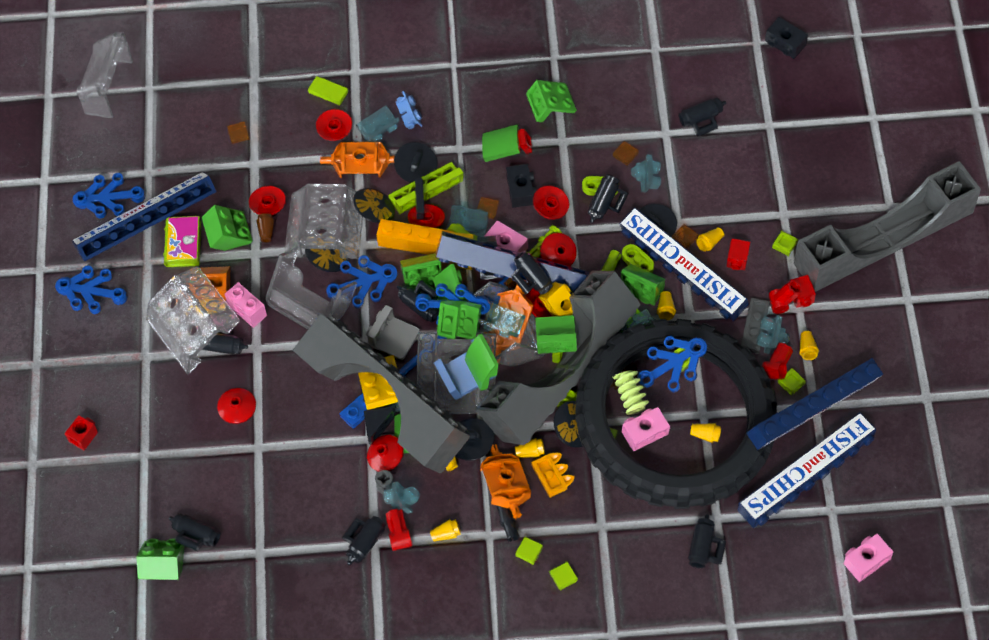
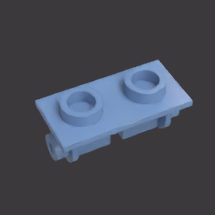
M402 91L404 97H398L396 105L400 114H404L401 117L405 127L413 129L417 123L422 127L423 125L420 120L422 116L418 109L415 108V99L412 95L409 96Z

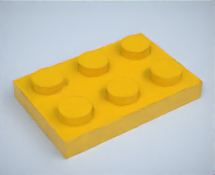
M394 355L384 357L388 364H392L397 368ZM368 372L358 373L367 410L398 402L395 392L382 375Z

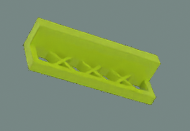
M450 162L422 177L424 201L463 182V172L460 167L456 169L454 164ZM449 169L452 170L451 172H449V173H447V174H445V175L443 176V174H444L445 171H447V170H449ZM430 179H436V180H434V181L428 183V180H430ZM415 181L388 195L399 215L416 206L415 191L411 192L415 188ZM399 195L403 196L398 200L395 199Z

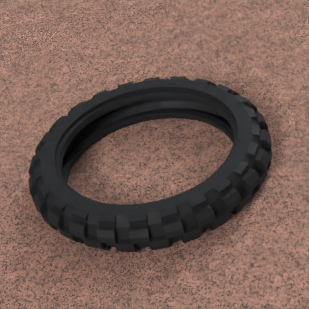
M666 319L651 320V323L644 325L639 323L627 328V331L621 334H616L601 349H598L590 359V363L580 379L576 395L575 418L578 435L582 446H584L587 452V457L610 484L622 489L624 494L636 500L639 498L647 501L650 505L658 507L672 506L674 509H690L692 506L700 505V507L715 504L720 499H727L734 495L743 486L748 485L758 474L769 457L774 444L773 441L757 450L747 435V432L756 425L777 414L775 391L771 387L770 378L764 367H761L756 361V356L748 348L742 347L738 343L739 340L728 333L723 334L717 331L716 327L702 323V325L691 323V320L677 319L676 321H666ZM668 336L688 342L693 338L703 339L707 344V351L701 358L718 366L732 379L740 391L746 407L747 428L740 446L723 463L700 473L687 475L668 474L644 466L622 449L614 438L607 422L605 402L609 388L615 380L613 377L631 363L648 356L647 351L650 347H656L658 350L667 352L677 350V347L667 349L664 345V339ZM669 340L667 342V345L671 346L674 343V341ZM700 345L694 347L695 351H699L701 349ZM652 351L650 355L657 353V351Z

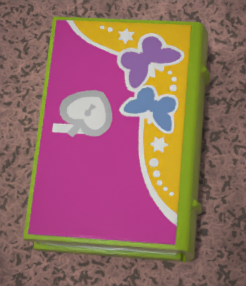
M200 217L166 218L164 228V265L166 267L200 266Z

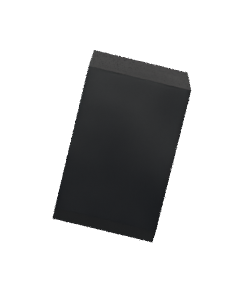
M393 407L364 411L367 437L370 445L381 436L394 420L395 410Z

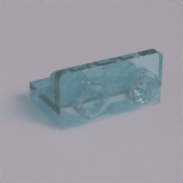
M452 205L447 229L452 223H459L470 234L484 237L488 225V213L481 209L474 210L462 205Z
M491 303L485 320L479 319L478 322L484 324L483 328L491 332H494L495 329L498 330V335L508 339L510 335L518 338L526 316Z

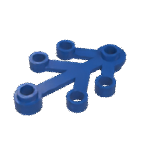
M115 173L112 176V181L99 194H94L99 187L101 188L106 184L104 176L97 175L94 177V183L86 191L77 192L73 196V203L80 209L88 208L97 218L102 219L106 216L105 208L92 203L100 202L118 217L125 213L124 207L121 204H115L111 200L131 198L134 203H141L145 199V193L138 186L133 187L131 191L112 192L117 186L124 183L123 175Z
M362 255L358 259L359 266L362 268L367 267L377 272L369 275L352 267L349 261H343L340 264L341 272L349 273L359 279L340 285L336 283L328 285L326 289L327 296L332 300L340 298L342 292L362 286L358 295L352 299L353 306L360 308L364 304V298L372 283L379 281L377 288L370 293L371 300L379 302L387 283L393 282L396 279L397 269L391 264L380 266L370 261L368 256ZM366 259L367 263L362 264L360 261ZM348 265L349 269L344 270L342 267ZM386 270L391 271V274L385 275L384 272ZM331 288H337L336 293H332L330 290ZM378 293L380 296L379 298H373L372 295ZM356 299H360L362 302L360 304H355L354 301Z
M85 266L78 275L72 278H60L55 284L57 292L68 297L70 305L75 311L81 310L83 303L81 299L76 298L73 291L82 294L92 314H98L101 311L99 302L95 301L92 295L112 298L116 305H122L127 301V294L122 288L108 290L96 287L112 279V273L109 269L101 270L98 277L83 285L77 284L86 278L89 279L94 276L93 268Z
M440 283L436 286V294L440 297L445 296L450 301H462L459 297H465L468 301L464 302L482 305L481 314H485L490 310V302L486 297H476L463 284L456 286L455 294L448 289L446 284ZM422 293L416 297L415 306L420 311H426L429 308H440V302L447 300H431L429 295Z
M672 336L666 337L664 345L667 349H674L675 347L686 349L680 354L650 347L647 355L651 360L660 358L669 361L651 372L647 370L641 371L637 377L641 380L639 384L645 388L651 387L656 378L673 368L671 380L668 381L667 386L671 392H677L680 389L679 379L683 362L689 357V367L685 371L684 376L690 382L695 381L697 378L696 368L698 359L707 351V344L701 338H693L688 342L675 339ZM669 340L674 341V343L671 346L667 345V342ZM700 345L701 349L699 351H695L694 347ZM652 351H657L655 356H650ZM689 372H694L692 378L687 377ZM649 377L650 381L644 383V378ZM672 383H677V387L674 389L670 386Z

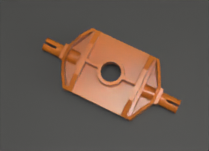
M340 142L336 146L334 153L331 154V157L320 156V164L333 165L340 178H342V174H378V178H380L388 164L394 163L395 156H390L381 142ZM357 154L365 155L362 159L355 158Z
M516 285L514 290L497 293L500 296V300L489 332H484L485 336L495 347L493 355L497 361H499L502 350L505 351V349L520 346L533 308L531 300L524 295L525 293L522 292L518 285ZM514 316L515 322L510 326L509 319Z
M495 444L491 448L492 456L487 457L480 466V471L483 470L492 497L491 504L510 508L513 518H520L522 514L518 506L530 499V487L520 459L512 453H500L498 445ZM507 474L511 478L505 479L501 475Z

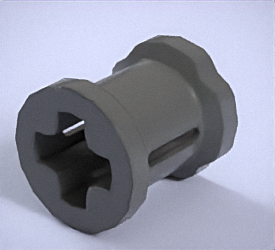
M382 470L375 475L377 490L381 494H389L394 489L392 474L387 470Z

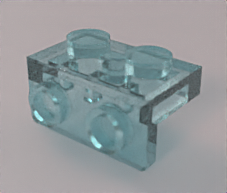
M386 105L356 124V127L367 142H377L383 138L382 134L385 132L391 133L396 130L400 120L393 116Z

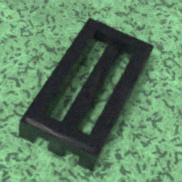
M415 178L417 220H423L425 213L423 179Z

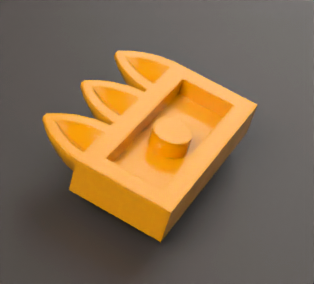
M550 453L531 462L549 498L567 490V487L575 478L573 475H563L568 468L567 464H556L561 459V453Z

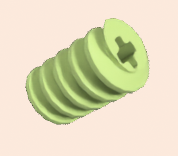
M625 371L613 377V379H616L615 385L619 387V394H622L621 400L626 401L623 406L628 409L626 411L627 415L642 412L646 409L645 405L649 403L648 400H642L646 393H639L644 387L643 385H636L641 381L640 378H634L638 374L637 371Z

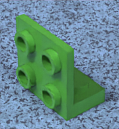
M536 80L526 93L537 122H544L552 111L576 112L566 83Z
M573 315L536 318L538 354L577 351Z

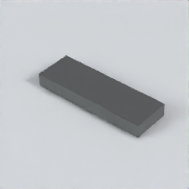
M751 298L741 346L748 348L752 353L759 354L770 301Z

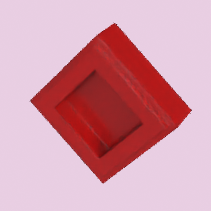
M524 129L518 130L519 146L526 154L532 153L531 136Z

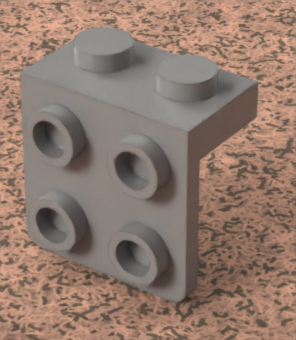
M385 305L383 310L378 312L374 325L368 328L366 336L369 345L374 349L390 356L394 355L396 359L403 360L420 331L419 328L395 318L393 308Z

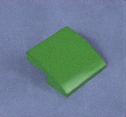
M518 125L483 133L482 151L485 162L520 153Z
M441 301L437 335L453 340L457 336L470 340L475 339L479 332L482 305L464 301Z
M479 334L470 345L465 356V362L480 391L488 389L489 379L497 376L499 364L483 334Z

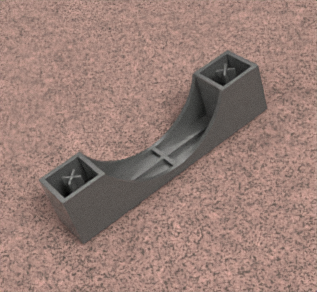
M959 161L928 176L922 185L904 202L870 223L845 230L836 229L829 225L798 240L794 265L802 276H809L816 292L972 214L981 188Z
M591 271L569 297L575 321L577 351L565 352L562 360L554 370L534 383L524 385L521 383L498 381L475 408L477 413L502 442L519 445L528 443L536 430L543 426L545 419L555 411V407L560 401L566 398L569 390L579 382V378L597 350L601 349L609 339L623 329L627 320L636 313V309L641 304L615 271Z
M321 313L294 347L293 351L318 373L334 381L350 374L362 372L382 375L395 392L400 407L401 428L397 443L422 465L441 474L470 438V435L465 432L467 428L460 422L453 420V416L446 410L439 408L440 405L436 401L425 396L426 393L422 389L415 387L412 384L413 382L405 375L402 376L399 370L392 364H388L381 354L374 352L372 346L360 340L358 334L347 329L348 326L339 319L337 320L332 315L327 317Z

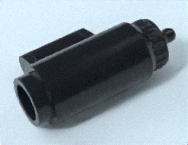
M719 98L709 99L682 110V113L678 114L681 125L683 127L692 126L698 137L718 129L714 117L723 112V106L726 105V101H720ZM710 120L711 124L698 128V123Z
M609 174L602 178L589 205L590 223H594L596 219L601 220L608 209L620 213L629 193L619 189L620 185L618 183L620 180ZM618 191L621 194L615 206L612 207L610 204Z
M525 250L520 252L513 259L517 270L511 275L512 279L525 294L529 293L533 288L541 295L550 291L553 287L550 277L530 253H527ZM520 273H522V275L530 283L529 285H527V283L522 279V277L519 275Z
M423 280L418 283L416 289L407 284L403 287L397 286L399 290L398 297L406 306L425 321L432 323L437 320L439 308H429L426 311H420L415 306L416 297L422 294L421 290L432 297L431 300H437L439 296L436 294L435 289Z
M211 324L209 331L198 332L195 339V346L205 351L240 354L243 349H248L249 347L243 343L242 338L233 335L234 327Z
M178 513L175 517L170 516L168 518L172 522L171 527L179 533L175 542L192 550L198 551L203 545L215 547L220 539L221 532L217 528L189 515Z
M706 514L705 518L698 519L694 528L688 555L689 565L694 568H705L708 562L717 565L722 564L726 540L714 536L715 524L709 519V514ZM712 542L717 543L715 557L710 556Z
M372 516L366 522L355 518L343 535L342 539L350 543L346 552V556L349 558L347 561L348 565H351L353 562L360 563L362 559H365L385 531L384 527L386 524L379 517ZM361 526L362 528L359 533L352 539L357 529Z

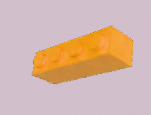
M381 219L376 236L378 246L430 255L436 253L441 232L451 233L454 231Z

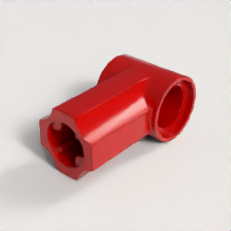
M790 280L781 289L769 292L773 313L781 314L788 311L789 303L803 291L802 286L796 280Z
M779 343L770 360L762 364L770 379L783 380L786 377V365L793 350L785 343Z
M393 509L385 513L390 531L389 538L392 551L412 547L403 511Z

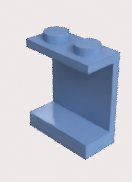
M466 353L447 364H444L441 359L434 362L449 393L455 400L478 388L465 362Z

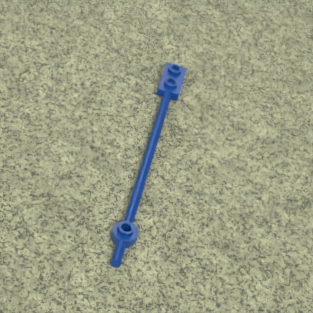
M505 277L498 284H487L483 289V296L490 303L498 302L500 296L497 293H501L502 289L513 281L512 278ZM438 335L399 370V373L402 376L406 375L447 338ZM363 393L339 413L340 417L352 429L365 419L364 411L367 408Z

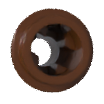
M260 214L256 220L260 241L264 243L272 241L275 220L271 214Z

